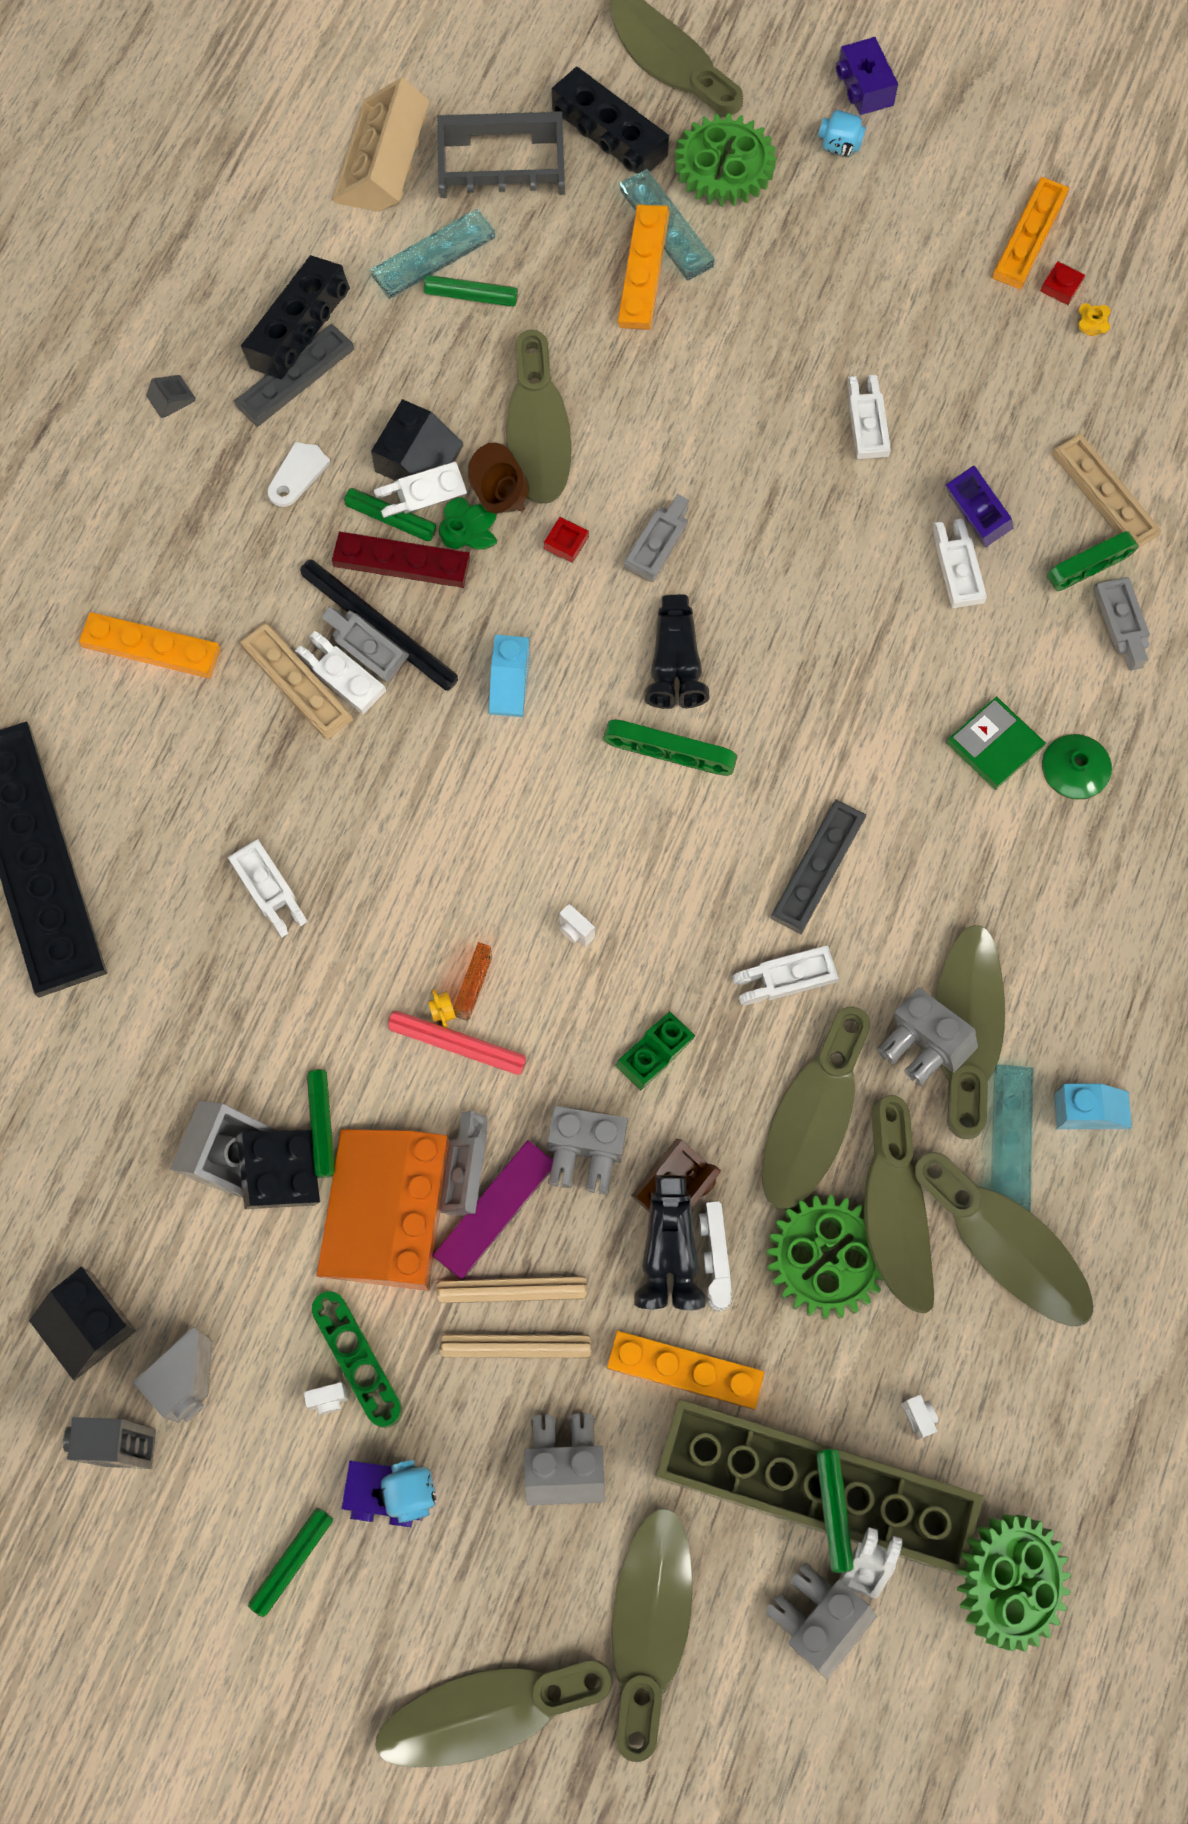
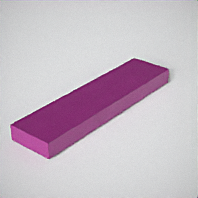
M527 1140L479 1198L475 1214L465 1215L433 1254V1257L460 1280H463L551 1173L553 1160Z

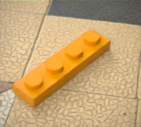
M637 204L618 317L620 328L651 330L670 216L668 206Z
M89 612L79 639L82 648L208 679L212 676L221 650L219 643Z
M621 1331L616 1332L607 1369L751 1410L756 1409L765 1373L762 1370Z

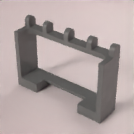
M562 112L437 115L438 188L440 198H447V188L455 185H467V193H474V185L498 184L499 192H505V184L530 183V191H537L536 183H554L558 186L559 195H565ZM532 133V144L557 143L558 169L446 172V147L471 146L470 135Z

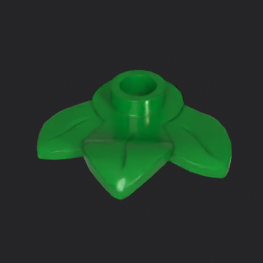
M464 497L454 498L446 504L443 510L444 520L439 526V536L444 545L452 549H459L467 545L476 550H483L497 544L496 537L489 531L495 523L497 514L488 512L482 504H475L470 507Z

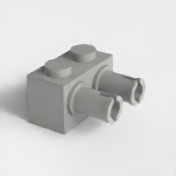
M918 987L894 1012L898 1028L877 1047V1051L885 1060L889 1057L888 1062L894 1065L913 1043L922 1048L924 1051L904 1069V1072L912 1081L916 1078L915 1083L917 1085L923 1086L925 1081L941 1064L955 1073L978 1048L975 1029Z
M554 1106L548 1137V1150L554 1152L548 1184L558 1187L560 1174L563 1172L562 1188H571L576 1156L591 1158L585 1190L595 1193L597 1179L600 1178L598 1194H609L613 1162L621 1163L628 1118Z
M580 1413L572 1415L570 1417L571 1447L556 1448V1418L551 1415H545V1430H542L541 1415L534 1416L531 1419L533 1449H524L527 1506L605 1502L603 1446H595V1418L593 1415L584 1413L583 1429L580 1427Z
M805 1563L799 1570L810 1582H807L796 1572L791 1583L817 1604L815 1610L810 1616L806 1617L781 1594L774 1599V1602L778 1604L785 1614H782L770 1604L766 1615L792 1636L788 1643L795 1652L828 1680L877 1618V1615L866 1601L840 1579L834 1585H831L813 1570L808 1563Z

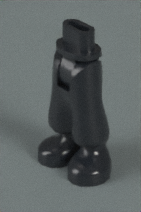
M664 595L662 597V607L658 610L656 643L651 667V675L655 683L650 684L645 689L644 700L647 704L660 709L674 708V680L678 678L680 681V707L688 709L701 706L708 702L710 695L708 686L698 681L702 674V667L697 649L693 609L689 606V597L687 595Z
M656 1176V1191L651 1192L652 1200L649 1210L647 1240L642 1261V1269L648 1280L634 1294V1305L638 1308L653 1310L661 1309L668 1305V1273H672L674 1279L672 1289L673 1307L689 1311L702 1309L706 1305L705 1293L693 1282V1277L697 1274L699 1267L694 1242L691 1201H689L691 1193L686 1192V1176Z

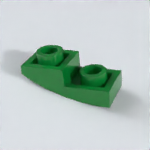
M669 1011L645 1032L643 1038L618 1059L615 1066L641 1091L690 1044L695 1035Z

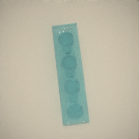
M648 169L620 182V191L635 211L637 204L669 207L670 216L664 250L687 281L714 267V257Z
M475 209L371 269L372 277L386 296L391 299L424 280L427 275L436 273L495 239V230L480 211Z
M997 1064L994 1070L991 1190L1009 1197L1031 1212L1033 1067Z

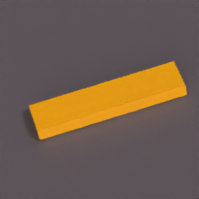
M1042 176L1040 177L994 270L992 279L1017 289H1022L1068 195L1070 187Z

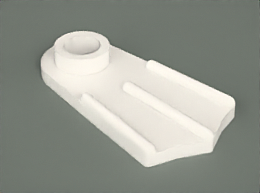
M294 443L268 487V497L273 504L286 507L295 503L330 465V459L321 451L318 445ZM281 492L289 493L285 497L279 496Z

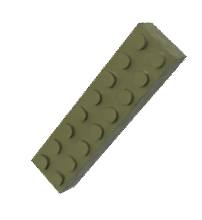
M679 1399L675 1407L655 1479L826 1533L817 1453L820 1450L835 1448ZM837 1449L840 1456L851 1542L862 1543L868 1528L878 1530L877 1545L884 1547L886 1550L893 1536L902 1538V1547L899 1554L901 1558L954 1575H959L957 1573L958 1569L967 1568L968 1563L962 1558L961 1554H970L971 1546L968 1540L969 1538H974L984 1495Z

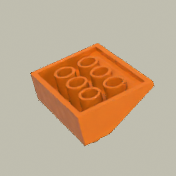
M341 1129L317 1277L429 1291L440 1217V1203L450 1144L447 1135L402 1130Z

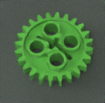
M716 113L712 122L704 116L702 118V126L693 122L691 131L684 130L683 139H678L677 149L675 150V172L679 173V182L686 183L687 192L696 189L697 200L706 195L707 204L709 205L714 198L719 200L720 207H723L725 200H730L731 204L736 206L737 198H741L745 203H748L749 193L759 197L760 188L766 190L768 180L773 179L776 165V148L771 146V136L764 137L763 127L754 130V120L744 124L742 115L734 121L732 120L731 113L727 114L725 120H721L720 116ZM731 140H734L731 145V153L727 155L728 145ZM724 164L721 178L719 180H716L719 176L720 165Z
M829 1195L825 1205L821 1204L818 1196H814L811 1208L801 1200L798 1204L799 1214L789 1208L786 1210L785 1215L789 1223L781 1220L776 1222L775 1226L782 1234H771L769 1236V1240L776 1244L777 1248H770L766 1251L767 1256L776 1258V1262L768 1265L767 1270L779 1273V1276L772 1284L773 1286L784 1284L786 1289L782 1293L781 1298L785 1299L793 1295L796 1298L793 1303V1309H797L804 1303L807 1305V1316L809 1317L818 1308L821 1311L822 1320L828 1318L832 1309H834L837 1318L841 1319L844 1317V1307L846 1306L851 1313L856 1314L859 1311L857 1300L868 1306L871 1303V1299L867 1291L878 1294L881 1288L874 1280H883L869 1250L865 1220L860 1217L863 1206L859 1205L853 1211L848 1210L849 1201L847 1198L842 1201L840 1206H835L833 1195ZM823 1222L833 1223L838 1229V1237L835 1239L823 1237L819 1229L820 1224ZM850 1234L853 1236V1240L835 1255L832 1260L833 1263L830 1261L826 1262L808 1280L802 1278V1274L822 1257V1251L827 1253L846 1235ZM803 1246L808 1249L811 1256L810 1262L807 1264L797 1263L792 1257V1248ZM849 1250L859 1252L863 1257V1267H850L845 1261V1253ZM825 1274L831 1276L836 1283L835 1291L833 1293L821 1291L817 1285L818 1276Z
M1002 1514V1519L990 1518V1528L979 1526L978 1532L981 1539L969 1538L968 1541L973 1551L971 1554H961L968 1565L967 1568H961L957 1571L959 1575L965 1577V1583L958 1586L957 1591L966 1593L967 1596L960 1603V1608L971 1611L965 1621L976 1626L974 1634L986 1638L987 1644L1009 1651H1014V1649L1027 1651L1028 1645L1040 1646L1039 1636L1051 1637L1049 1624L1057 1626L1061 1624L1056 1616L1057 1610H1067L1065 1604L1061 1602V1596L1070 1595L1071 1593L1069 1589L1063 1587V1581L1069 1579L1071 1573L1062 1571L1061 1567L1068 1561V1557L1057 1555L1063 1544L1059 1541L1051 1540L1054 1533L1053 1530L1043 1528V1522L1033 1520L1027 1516Z

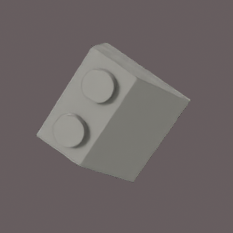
M199 1100L170 1170L204 1185L243 1198L237 1135L242 1132L277 1130L222 1103Z
M194 1327L133 1382L163 1418L178 1423L183 1419L188 1422L203 1409L204 1405L201 1402L208 1396L213 1341L208 1335Z

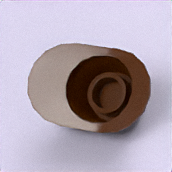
M497 442L487 443L478 448L468 465V478L482 506L488 512L494 514L513 512L515 510L524 511V502L529 494V484L512 452L505 445Z

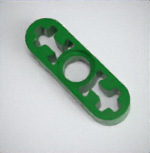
M1129 531L1122 532L1059 563L1049 571L1047 579L1055 591H1062L1127 559L1138 549L1139 545Z

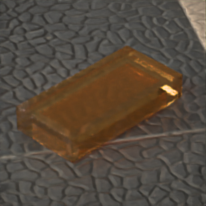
M477 943L453 1007L456 1018L465 1021L471 1018L493 958L489 945Z

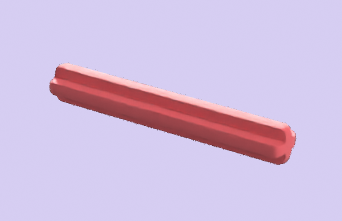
M393 1011L388 1022L390 1031L516 1075L522 1073L526 1064V1057L523 1054L400 1011Z

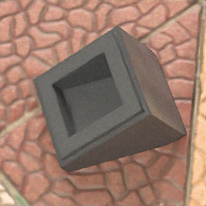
M180 375L152 378L146 395L161 418L177 412L193 403L196 399Z

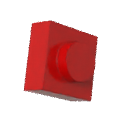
M1057 261L1044 281L1040 292L1069 305L1082 285L1085 274Z
M559 517L543 542L544 549L573 563L588 540L589 531Z

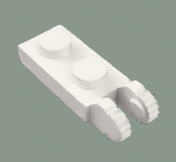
M869 375L867 380V390L869 393L861 395L859 393L857 376H851L848 378V403L856 459L889 457L891 452L883 394L879 390L877 375Z
M457 462L398 479L392 484L374 490L376 498L386 497L397 492L401 502L397 505H389L381 510L383 518L402 512L407 514L467 494Z
M955 519L953 523V532L956 539L954 541H948L943 522L934 523L933 534L951 607L958 608L985 603L987 595L972 538L968 536L964 520Z
M314 631L309 638L314 646L326 655L318 661L309 650L302 646L295 650L296 655L313 670L317 678L363 715L386 692L385 686L336 645L333 647L324 636Z
M258 839L227 857L263 915L269 917L281 938L288 934L287 927L283 920L279 919L275 911L287 904L296 923H299L300 926L307 923V919L294 900L296 898Z
M827 945L760 963L758 967L743 970L732 976L734 984L737 985L747 984L762 977L764 988L747 991L740 995L739 1000L743 1006L755 1004L767 998L773 1000L836 983L839 980Z
M709 1202L704 1207L705 1213L699 1214V1228L701 1236H708L709 1251H703L705 1274L712 1273L713 1282L707 1289L709 1307L711 1306L712 1310L714 1309L716 1312H721L722 1310L725 1311L730 1306V1302H732V1296L730 1295L732 1293L722 1204L719 1202Z
M868 1528L862 1543H858L852 1553L853 1570L842 1572L840 1580L854 1592L877 1599L895 1571L896 1562L902 1547V1538L893 1536L886 1550L884 1547L877 1545L878 1530Z

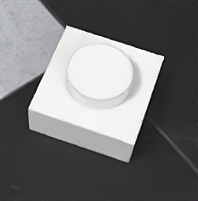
M570 904L559 913L560 931L572 943L578 941L586 948L595 938V927Z
M342 1382L304 1392L306 1407L310 1410L317 1409L318 1415L338 1411L341 1409L340 1403L349 1401L346 1385Z
M920 1394L901 1403L917 1440L937 1432L934 1424L938 1422V1417L929 1400L924 1402Z

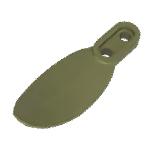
M611 0V15L617 34L628 54L644 71L670 87L696 95L718 114L727 116L728 113H731L733 115L741 110L743 106L742 89L713 66L707 53L689 35L644 0Z
M526 330L516 340L518 383L511 396L508 409L507 448L512 452L528 480L529 494L527 498L534 503L546 504L555 501L566 487L571 466V434L564 402L559 391L551 381L547 338L540 331ZM529 348H535L537 349V352L531 354L528 353L527 350ZM535 377L538 378L540 381L537 383H531L529 380Z
M980 925L967 927L952 945L945 960L935 999L975 1029L978 1048L955 1073L941 1064L949 1085L948 1127L955 1136L961 1139H973L979 1136L987 1123L988 1081L999 1061L1005 1030V996L999 955L991 934ZM961 1084H970L972 1086L973 1091H964L961 1087ZM960 1118H968L971 1121L972 1126L967 1127L962 1125L960 1122Z
M846 1007L837 1013L820 1054L797 1075L784 1095L774 1116L765 1145L762 1185L767 1201L777 1209L787 1210L798 1205L799 1201L805 1200L825 1176L841 1147L854 1103L855 1082L853 1070L870 1030L868 1015L858 1007ZM847 1021L855 1022L857 1031L854 1033L847 1032L844 1028V1023ZM840 1054L844 1059V1063L840 1066L833 1065L830 1060L831 1055Z
M888 1095L877 1100L871 1110L874 1156L869 1166L864 1194L866 1238L876 1268L889 1290L909 1309L918 1313H927L934 1306V1283L925 1201L921 1184L916 1178L915 1167L911 1162L913 1143L910 1111L902 1098L896 1095Z
M931 1152L919 1159L915 1168L918 1182L953 1214L957 1229L965 1244L995 1280L1023 1303L1050 1320L1067 1326H1082L1090 1321L1094 1309L1089 1285L1070 1252L1043 1222L1009 1197L994 1190L978 1186L946 1155L939 1152ZM931 1164L940 1165L942 1168L940 1177L934 1178L929 1174ZM959 1190H965L969 1193L970 1200L968 1203L961 1204L957 1201L956 1193Z
M666 1508L652 1512L634 1535L621 1569L614 1600L612 1652L616 1675L622 1689L616 1745L619 1753L631 1762H642L648 1759L656 1749L662 1696L671 1684L680 1665L691 1618L693 1590L689 1542L679 1517L673 1511ZM643 1689L648 1693L649 1701L646 1705L640 1706L634 1701V1693L637 1690ZM633 1732H639L644 1738L643 1746L639 1749H634L629 1745L628 1738Z
M586 1660L550 1672L526 1668H500L466 1675L429 1690L395 1712L379 1730L375 1742L376 1750L385 1761L406 1767L447 1766L482 1759L507 1750L530 1738L547 1725L555 1715L602 1701L611 1691L613 1683L612 1674L603 1662ZM589 1673H594L599 1677L600 1684L598 1688L592 1689L587 1686L586 1676ZM550 1685H557L561 1689L560 1699L552 1700L548 1696L547 1691Z

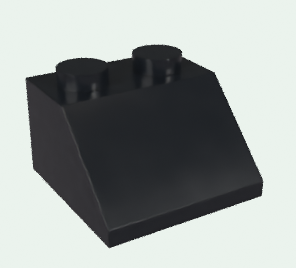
M402 399L371 450L374 469L376 473L396 481L454 462L463 447V442L431 411Z
M82 1266L49 1292L29 1320L74 1381L136 1332V1329L95 1275Z

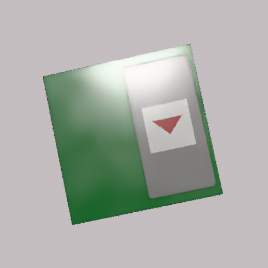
M997 696L947 740V744L995 790L1044 748L1046 744Z

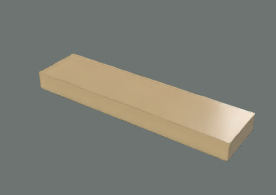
M1081 433L1054 449L1052 455L1117 534L1129 531L1138 543V548L1159 536L1162 531Z
M267 622L240 641L244 651L326 741L353 721L352 715Z

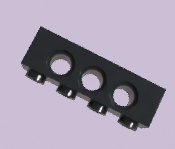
M578 66L552 87V110L554 112H562V120L568 121L582 136L589 137L606 154H611L622 162L627 170L635 172L644 179L668 156L669 134Z
M313 255L308 257L241 344L250 369L282 380L289 369L294 366L307 345L312 342L313 337L322 325L330 318L331 313L340 301L346 297L350 287L342 265Z

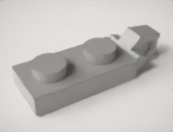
M677 494L668 510L664 507H661L660 510L656 509L624 562L625 569L651 582L655 581L685 531L688 520L683 517L689 508L687 507L689 499Z
M1125 577L1096 583L1093 590L1114 648L1116 647L1118 654L1124 653V658L1130 671L1143 668V665L1148 660L1145 649L1149 646L1148 637L1150 633L1130 578Z
M329 606L321 617L336 629L332 635L336 638L335 641L385 681L391 682L410 655L363 617L350 610L344 615L338 609H333Z
M474 1111L461 1112L459 1132L456 1139L450 1140L440 1203V1211L443 1214L451 1216L475 1214L487 1135V1116Z

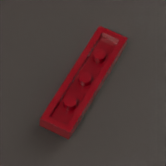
M341 531L338 533L332 557L333 567L459 588H464L470 563V552Z

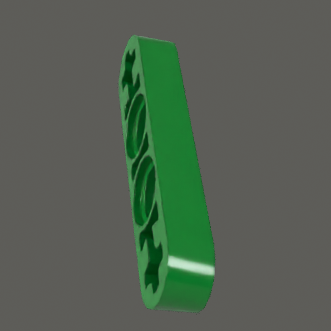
M609 720L603 736V740L613 747L721 776L732 775L737 761V754L730 749L623 720Z
M330 1291L319 1294L312 1303L313 1317L368 1419L380 1428L394 1426L402 1416L401 1402L351 1310L339 1294ZM327 1300L332 1304L339 1302L340 1306L335 1309V1313L341 1322L347 1317L350 1321L349 1324L337 1327L331 1335L328 1332V1328L335 1327L334 1323L327 1315L322 1317L320 1315V1312L324 1310L323 1303ZM345 1332H353L358 1337L357 1348L348 1354L340 1352L337 1346L338 1338ZM364 1365L374 1367L377 1373L375 1382L369 1387L359 1386L355 1379L357 1370ZM383 1384L387 1390L379 1392L384 1402L387 1404L393 1402L395 1406L390 1410L392 1417L389 1420L382 1416L376 1418L374 1413L379 1409L377 1402L373 1397L368 1402L364 1398V1395L376 1392Z

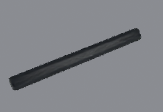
M309 559L301 566V575L346 612L350 610L359 614L410 655L406 660L441 688L449 691L456 685L458 676L454 671L317 562Z

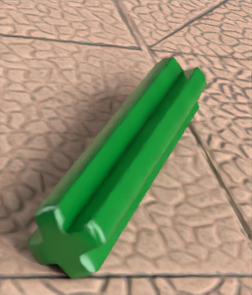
M427 275L424 282V292L429 295L512 307L516 306L518 299V289L511 286Z
M350 488L344 497L347 507L425 541H431L436 533L435 523L413 513L405 514L402 512L383 518L381 510L392 504L355 488Z
M318 1069L308 1071L307 1073L310 1125L315 1174L317 1178H328L333 1176L335 1172L328 1079L326 1070Z
M837 1449L820 1450L817 1453L831 1570L835 1573L850 1572L853 1570L854 1564L839 1451Z
M316 1508L249 1601L248 1607L258 1616H267L332 1524L333 1518L323 1509Z

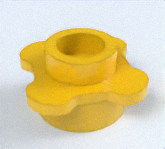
M1084 303L1079 307L1078 311L1081 314V319L1078 327L1083 333L1089 336H1096L1109 331L1111 325L1108 323V316L1111 313V309L1107 305L1091 306L1088 303Z
M433 989L434 999L428 1001L434 1022L441 1020L443 1027L447 1028L446 1022L456 1019L448 992L437 994L436 990Z

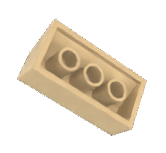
M403 77L364 99L332 198L336 204L380 212L391 205L395 206L402 199L404 182L412 168L410 163L413 153L419 145L418 137L421 127L427 119L426 111L430 101Z

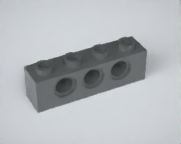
M72 1417L71 1427L68 1426L64 1433L63 1449L64 1452H68L67 1460L112 1468L152 1469L156 1429L123 1419Z

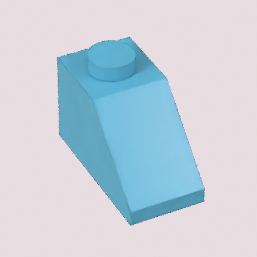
M495 635L491 662L489 714L523 717L530 663L529 637Z
M1063 1084L1054 1093L1057 1130L1132 1128L1128 1091L1104 1084Z

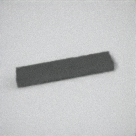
M331 323L313 338L312 342L307 345L294 366L289 369L282 380L266 375L235 400L236 407L254 425L259 427L354 350L353 343Z
M835 799L772 912L770 919L802 935L862 826L866 814Z

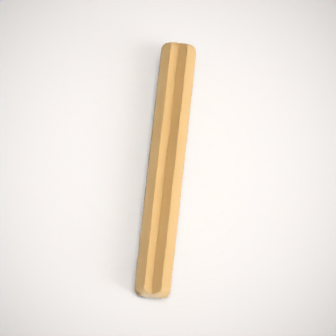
M583 1276L441 1280L437 1286V1296L440 1303L584 1299L587 1295L586 1278Z
M444 1334L441 1338L440 1350L441 1355L445 1358H588L591 1355V1338L589 1335Z

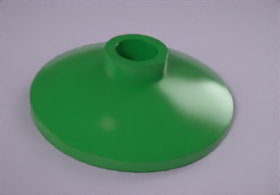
M1070 734L1056 739L1049 745L1043 756L1042 771L1047 783L1054 791L1064 797L1081 800L1096 796L1106 787L1111 778L1112 763L1109 754L1099 742L1085 735ZM1079 758L1083 760L1086 765L1079 766L1075 763L1074 759Z

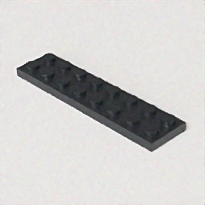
M26 721L0 730V880L34 994L40 998L108 973L32 729Z

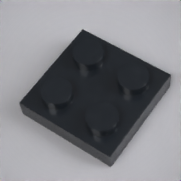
M312 1130L242 1132L237 1135L244 1210L315 1206L320 1203L318 1180L314 1168Z

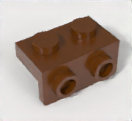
M676 1138L631 1197L649 1212L652 1200L651 1192L656 1191V1176L683 1175L686 1176V1192L691 1193L689 1201H691L693 1214V1207L702 1196L707 1195L714 1188L716 1177L721 1170L716 1165L707 1163L682 1139Z

